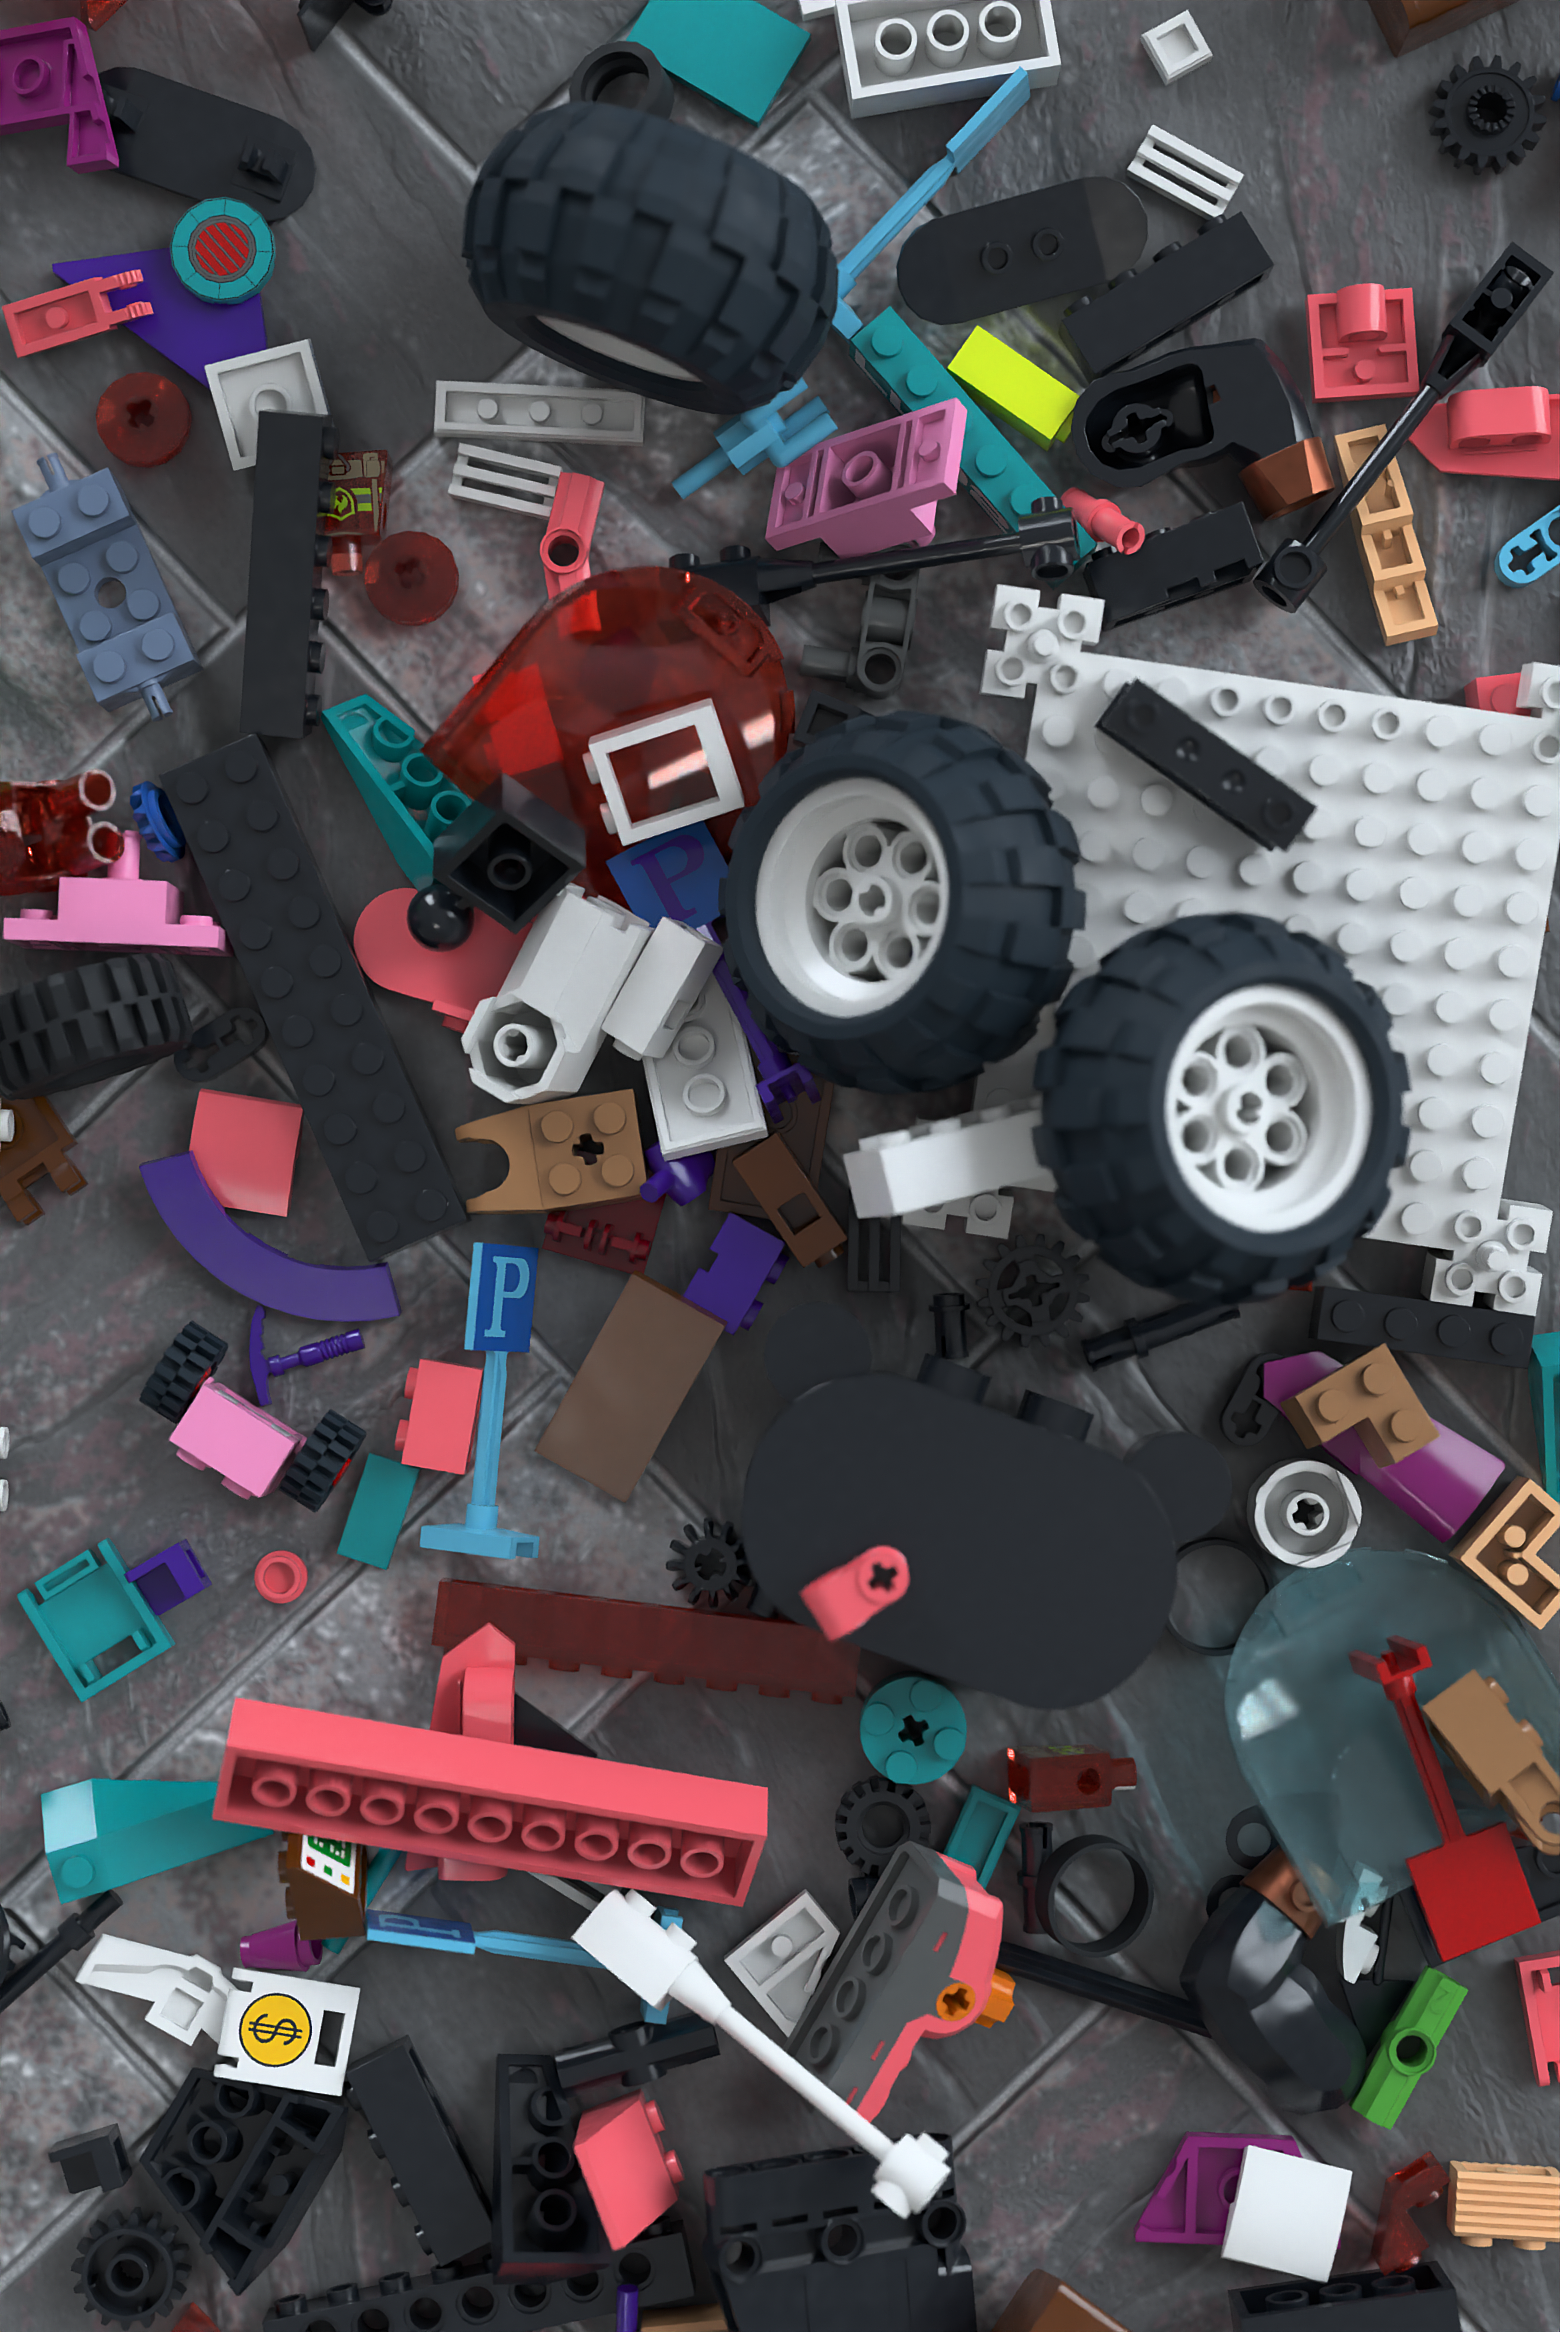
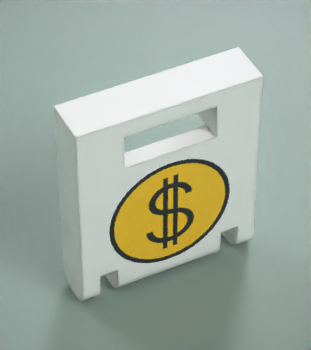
M233 1967V1979L240 1982L250 1981L253 1983L251 1992L229 1989L217 2054L237 2057L238 2063L237 2067L227 2064H215L213 2076L341 2096L361 1988ZM324 2010L343 2013L334 2066L315 2063Z

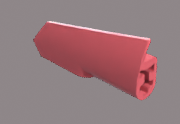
M1538 386L1477 389L1458 392L1450 395L1447 403L1435 404L1408 440L1440 473L1560 481V394H1549L1548 389Z
M488 1622L443 1655L429 1730L514 1745L515 1642ZM407 1852L405 1870L408 1872L438 1867V1879L449 1881H493L505 1877L508 1873V1868Z

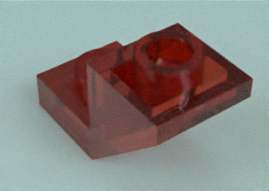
M1431 2151L1422 2155L1385 2181L1371 2248V2255L1384 2275L1393 2270L1396 2273H1401L1410 2269L1422 2258L1421 2252L1430 2247L1406 2210L1413 2205L1420 2208L1432 2203L1443 2193L1442 2186L1451 2181Z

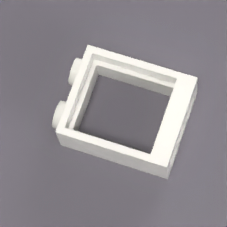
M711 697L591 736L588 744L590 752L582 754L592 785L601 782L607 799L606 803L600 804V810L609 835L618 832L623 846L745 807L744 795ZM695 725L718 796L632 823L608 753Z

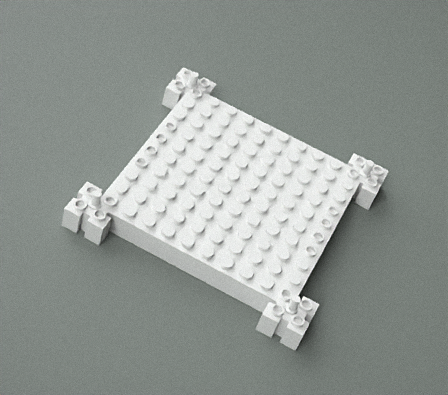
M997 584L994 591L989 631L1004 633L1002 651L988 649L985 652L979 694L1023 700L1026 685L1034 686L1023 759L1053 789L1048 794L1053 801L1051 809L1058 811L1071 821L1081 851V856L1078 857L1079 862L1073 867L1075 889L1086 892L1084 931H1073L1067 958L1073 962L1075 969L1061 1000L1075 983L1085 976L1098 973L1102 968L1097 961L1127 938L1144 929L1156 928L1174 921L1178 917L1230 912L1252 913L1270 917L1287 926L1291 932L1304 931L1332 947L1348 960L1346 966L1354 972L1353 980H1360L1372 986L1383 1001L1393 1023L1388 1038L1394 1051L1405 1053L1412 1091L1403 1094V1124L1411 1127L1405 1164L1402 1167L1392 1169L1387 1182L1393 1192L1390 1203L1373 1231L1363 1237L1443 1249V1253L1427 1251L1420 1293L1430 1301L1472 1307L1474 1292L1477 1291L1484 1292L1483 1302L1493 1310L1536 1316L1542 1274L1533 1267L1528 1266L1530 1251L1546 1253L1553 1211L1541 1204L1501 1199L1560 841V666L1536 662L1522 665L1516 707L1531 709V715L1527 717L1080 652L1081 644L1091 646L1098 644L1105 600L1061 594L1058 597L1057 609L1038 607L1040 590ZM1137 677L1318 806L1286 853L1277 847L1272 852H1268L1093 727L1126 681L1131 684L1134 678ZM1060 1002L1043 1007L1039 1013L1041 1021L1036 1026L1039 1032L1017 1053L998 1063L983 1064L985 1072L975 1077L970 1111L988 1107L990 1109L1007 1105V1102L1042 1095V1093L1031 1089L1033 1071L1038 1051L1051 1047L1057 1034V1030L1054 1027L1056 1019L1052 1016ZM1224 1046V1059L1227 1062L1229 1050ZM1183 1071L1181 1076L1183 1090L1186 1089L1187 1085L1185 1071ZM917 1113L915 1125L951 1118ZM1183 1127L1181 1132L1183 1146H1185L1187 1141L1185 1127ZM1225 1156L1223 1162L1224 1172L1229 1167L1227 1156ZM1050 1174L1008 1186L1054 1192L1057 1184L1053 1175ZM997 1188L902 1213V1224L944 1230L946 1216L950 1214L965 1217V1233L1008 1239L1014 1196L1011 1190Z

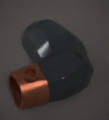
M1278 1845L1239 1882L1241 1886L1212 1913L1189 1950L1179 1980L1181 1988L1202 2019L1215 2043L1226 2057L1259 2086L1263 2094L1278 2109L1299 2115H1307L1338 2109L1355 2095L1364 2078L1367 2051L1358 2029L1350 2017L1329 2001L1319 1980L1311 1970L1301 1964L1305 1941L1312 1940L1339 1894L1332 1884L1315 1868L1289 1849Z

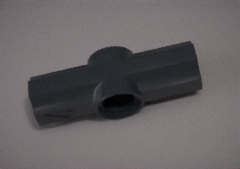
M691 2012L667 2019L666 2025L645 2022L644 2020L632 2022L611 2030L607 2037L555 2051L554 2056L560 2083L566 2099L620 2083L623 2087H631L654 2081L666 2075L669 2069L693 2064L720 2055V2047L714 2025L702 2019L696 2012Z

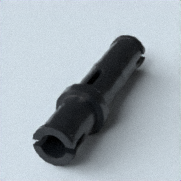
M1187 1302L1139 1321L1135 1317L1123 1321V1327L1088 1340H1081L1080 1342L1084 1349L1083 1353L1092 1372H1095L1102 1367L1132 1356H1136L1138 1360L1149 1356L1148 1350L1185 1336H1190L1228 1320L1240 1318L1241 1314L1238 1310V1305Z

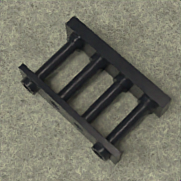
M1137 677L1134 678L1131 684L1126 681L1093 726L1268 852H1272L1277 847L1286 853L1318 808V806Z

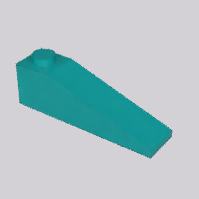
M366 693L322 711L320 718L398 865L418 892L430 885L442 884L433 878L434 840L489 784L482 779L476 783L454 767L456 760L443 750L436 754L415 738V730Z
M91 1778L41 1794L45 1853L61 1905L164 1872L272 1835L275 1832L273 1829L212 1820L218 1781L197 1780L195 1782L161 1781V1779L111 1780V1778Z

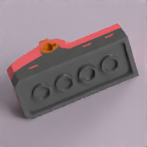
M912 1841L898 1846L782 2050L866 2121L871 2123L883 2108L889 2096L891 2086L899 2072L908 2065L912 2050L920 2037L940 2039L953 2036L973 2023L991 2028L997 2021L1004 2023L1014 2007L1012 1995L1016 1983L1008 1973L995 1968L1002 1936L1003 1903L1001 1900L988 1894L976 1880V1870L973 1866ZM795 2090L811 2116L835 2124Z

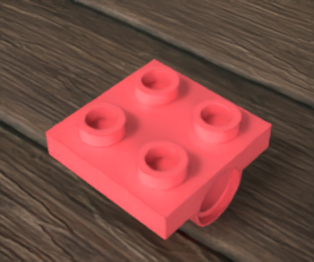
M1366 283L1341 288L1337 293L1307 295L1305 311L1312 403L1414 397L1420 387L1412 288L1384 290V286L1381 284Z

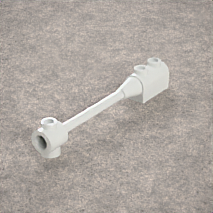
M630 1889L625 1896L618 1890L610 1892L576 1931L572 1939L657 2010L662 2011L672 1997H674L700 2015L702 2019L713 2025L718 2024L882 2162L873 2177L878 2181L871 2189L876 2196L904 2219L907 2218L911 2211H914L916 2214L919 2213L949 2175L951 2169L943 2163L949 2153L924 2132L917 2141L909 2134H906L897 2145L891 2142L731 2007V2002L699 1964V1958L691 1952L697 1944L694 1939L673 1922L664 1930L650 1918L656 1908L634 1889Z

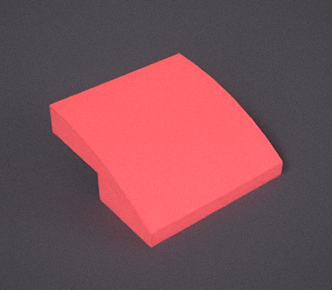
M201 1088L196 1105L189 1151L193 1150L203 1177L223 1207L287 1217L291 1208L295 1164L300 1154L304 1111L301 1104Z

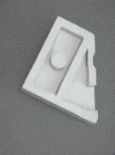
M804 1889L724 1956V1961L789 2038L804 2012L810 1996L813 1995L821 1977V1971L827 1958L831 1955L840 1931L810 1893Z

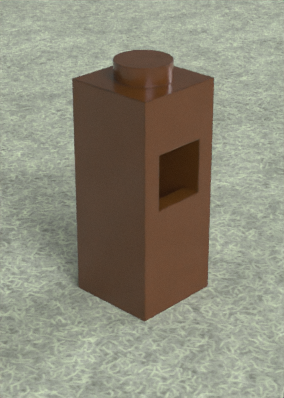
M776 1129L768 1134L769 1137L762 1138L734 1157L732 1164L802 1267L805 1268L814 1262L819 1269L845 1251L841 1243L848 1239V1234Z

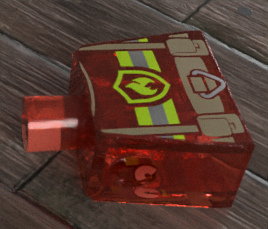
M387 449L338 453L336 460H329L328 481L335 482L336 484L333 514H326L325 535L332 536L333 543L332 575L354 576L362 574V546L385 543L393 473V462Z
M1093 1744L1007 1747L1008 1800L1031 1813L1108 1807L1112 1803V1790L1136 1788L1137 1770L1133 1757L1111 1758L1108 1751ZM1082 1771L1081 1777L1077 1781L1078 1775Z

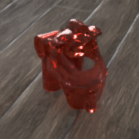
M89 769L65 780H44L38 782L0 781V896L59 891L60 877L87 878L88 872L114 863L121 858L125 848L121 831L110 822L101 821L92 824L91 815L110 808L116 798L115 784L106 772L100 769ZM41 836L42 840L25 846L23 837Z

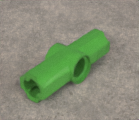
M1425 1965L1396 2019L1390 2022L1383 2031L1380 2038L1381 2046L1368 2067L1358 2090L1348 2103L1352 2109L1379 2126L1389 2130L1392 2129L1420 2076L1428 2072L1434 2065L1437 2056L1436 2048L1468 1992L1465 1986L1441 1971ZM1410 2035L1420 2037L1421 2045L1419 2051L1414 2056L1404 2059L1396 2056L1397 2044L1402 2038Z

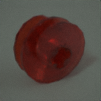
M150 372L127 374L112 382L100 397L95 414L98 434L110 453L129 466L152 468L166 464L182 451L190 437L192 415L188 400L180 388L164 376ZM142 412L145 416H148L150 412L154 422L149 427L143 423L139 427L135 422V418L139 413Z
M403 531L389 535L374 547L365 565L364 584L373 606L387 620L402 626H424L439 619L453 604L459 588V571L451 550L440 539L425 532ZM413 568H418L423 582L420 585L412 582L411 588L406 589L401 575L404 571L412 574Z

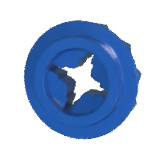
M150 781L134 786L130 796V805L134 811L132 818L139 827V834L143 835L146 840L148 849L154 851L156 857L162 862L169 861L172 863L183 858L187 840L166 792Z

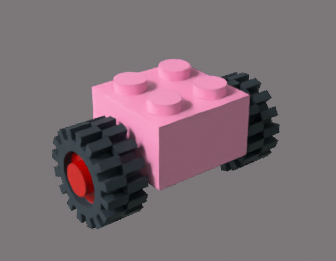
M190 1321L183 1328L181 1334L179 1333L175 1337L171 1347L167 1348L162 1360L157 1363L154 1373L148 1378L145 1384L146 1387L141 1392L139 1401L171 1422L179 1423L169 1438L171 1442L180 1447L176 1453L179 1458L201 1471L208 1467L214 1468L225 1475L221 1483L235 1494L249 1500L251 1495L260 1498L273 1493L281 1482L279 1487L281 1492L316 1513L344 1476L356 1456V1452L360 1449L367 1432L330 1409L324 1415L321 1422L317 1424L312 1435L306 1438L220 1382L214 1383L215 1379L212 1376L219 1368L217 1366L222 1362L225 1352L228 1350V1343L194 1321Z

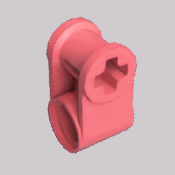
M878 1546L865 1552L845 1566L836 1568L820 1577L802 1590L800 1596L828 1640L834 1641L861 1625L872 1614L897 1600L904 1593L908 1585V1566L905 1558L898 1550L889 1546ZM880 1562L884 1568L891 1567L892 1565L897 1568L893 1572L892 1585L886 1587L881 1580L875 1583L870 1581L873 1577L874 1563Z

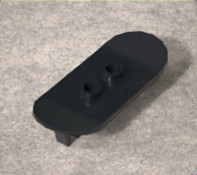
M114 67L98 73L119 157V168L107 170L198 202L222 197L243 201L262 214L266 222L288 217L304 205L312 192L316 173L312 149L302 134L282 119L138 68Z
M1106 176L1081 177L932 219L914 229L902 245L897 261L898 288L905 304L920 319L937 325L964 323L1104 284L1130 270L1140 259L1148 239V217L1140 198L1127 185Z

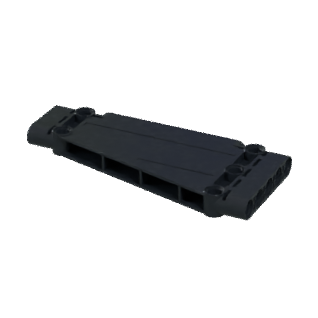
M925 2133L949 2153L943 2163L951 2171L923 2209L917 2214L911 2211L906 2219L901 2217L871 2191L878 2182L873 2177L882 2162L860 2144L720 2166L704 2171L702 2174L707 2234L702 2243V2255L728 2332H977L972 2266L965 2247L960 2243L966 2230L967 2220L964 2210L957 2204L952 2136L946 2133ZM915 2134L910 2136H912L917 2141L921 2134ZM903 2137L891 2138L889 2140L897 2145ZM940 2207L941 2218L938 2224L929 2230L928 2218L935 2209ZM841 2224L842 2236L834 2246L828 2247L827 2240L830 2231L835 2226ZM736 2242H741V2253L734 2263L726 2265L725 2255L728 2248Z

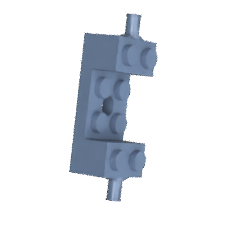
M57 453L47 455L55 473L54 475L48 461L41 457L36 463L40 467L49 490L45 491L40 498L11 511L32 558L41 566L74 639L79 651L76 657L97 703L107 712H111L143 697L152 721L162 720L163 718L155 700H157L165 717L173 714V710L170 708L162 688L204 669L122 486L108 467L83 479L68 480ZM110 581L121 582L126 590L124 601L115 608H105L100 605L98 600L100 588Z

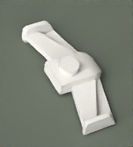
M102 1934L97 1940L75 1978L76 1982L153 2001L144 2019L190 2046L201 2028L219 2045L229 1989L238 1990L222 1974L221 1967L197 1954L186 1956L107 1934ZM232 2057L238 2063V2058Z

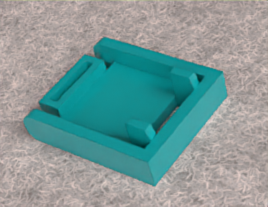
M109 1538L98 1543V1548L107 1561L106 1564L102 1565L96 1554L91 1549H88L36 1581L34 1584L45 1600L42 1604H39L35 1595L28 1588L17 1594L21 1606L81 1703L176 1644L159 1616L153 1612L136 1581L128 1583L124 1574L130 1571V1569ZM131 1635L139 1649L143 1652L103 1677L92 1659Z

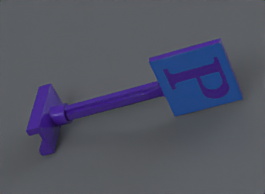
M703 820L650 837L605 861L632 913L649 923L648 927L656 929L662 917H667L684 922L722 946L713 929V924L725 917L718 912V892L720 878H727L729 867ZM723 951L712 973L760 1061L757 1068L764 1081L755 1086L774 1124H777L784 1120L778 1107L779 1104L785 1101L788 1103L794 1102L798 1099L797 1095L804 1091L812 1105L822 1099L809 1070L799 1063L792 1066L785 1052L780 1053L776 1045L768 1039L751 1018L752 1012L746 1005L748 993L734 985Z

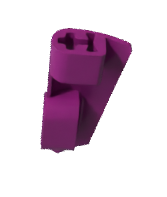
M1319 1350L1263 1363V1398L1276 1407L1279 1413L1290 1422L1280 1403L1343 1365ZM1431 1417L1430 1419L1439 1432L1440 1437L1399 1462L1380 1469L1353 1426L1325 1443L1318 1445L1356 1476L1359 1474L1441 1543H1445L1460 1529L1505 1468V1463Z

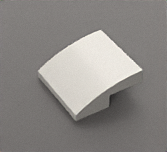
M1252 2145L1246 2146L1243 2152L1235 2201L1230 2204L1221 2258L1326 2284L1340 2236L1352 2171Z

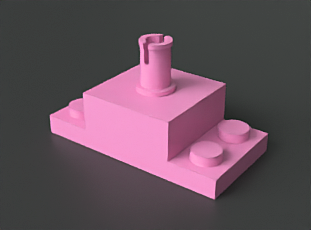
M957 398L946 400L819 442L784 468L777 467L765 540L778 551L821 538L840 559L863 556L902 543H908L913 548L918 547V544L920 547L927 546L931 543L936 533L934 520L937 501L956 495L967 409Z
M120 830L108 831L107 877L102 879L60 877L58 915H53V911L21 909L20 918H4L3 939L24 949L234 956L232 944L226 930L221 928L220 922H214L213 918L208 916L183 915V891L168 881L139 879L142 835L138 831L125 830V833H121Z

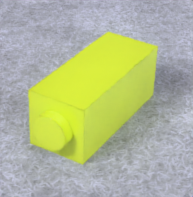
M977 325L947 367V372L972 400L1044 450L1048 451L1056 439L1064 444L1072 434L1071 425L1075 405L1080 396Z

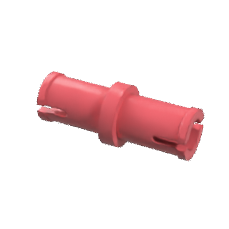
M1077 487L1068 489L1061 496L1062 504L1065 508L1073 507L1076 520L1095 542L1105 541L1115 547L1117 551L1123 552L1126 555L1135 553L1143 544L1145 538L1143 526L1122 515L1119 507L1107 499L1097 500L1088 495L1083 489Z

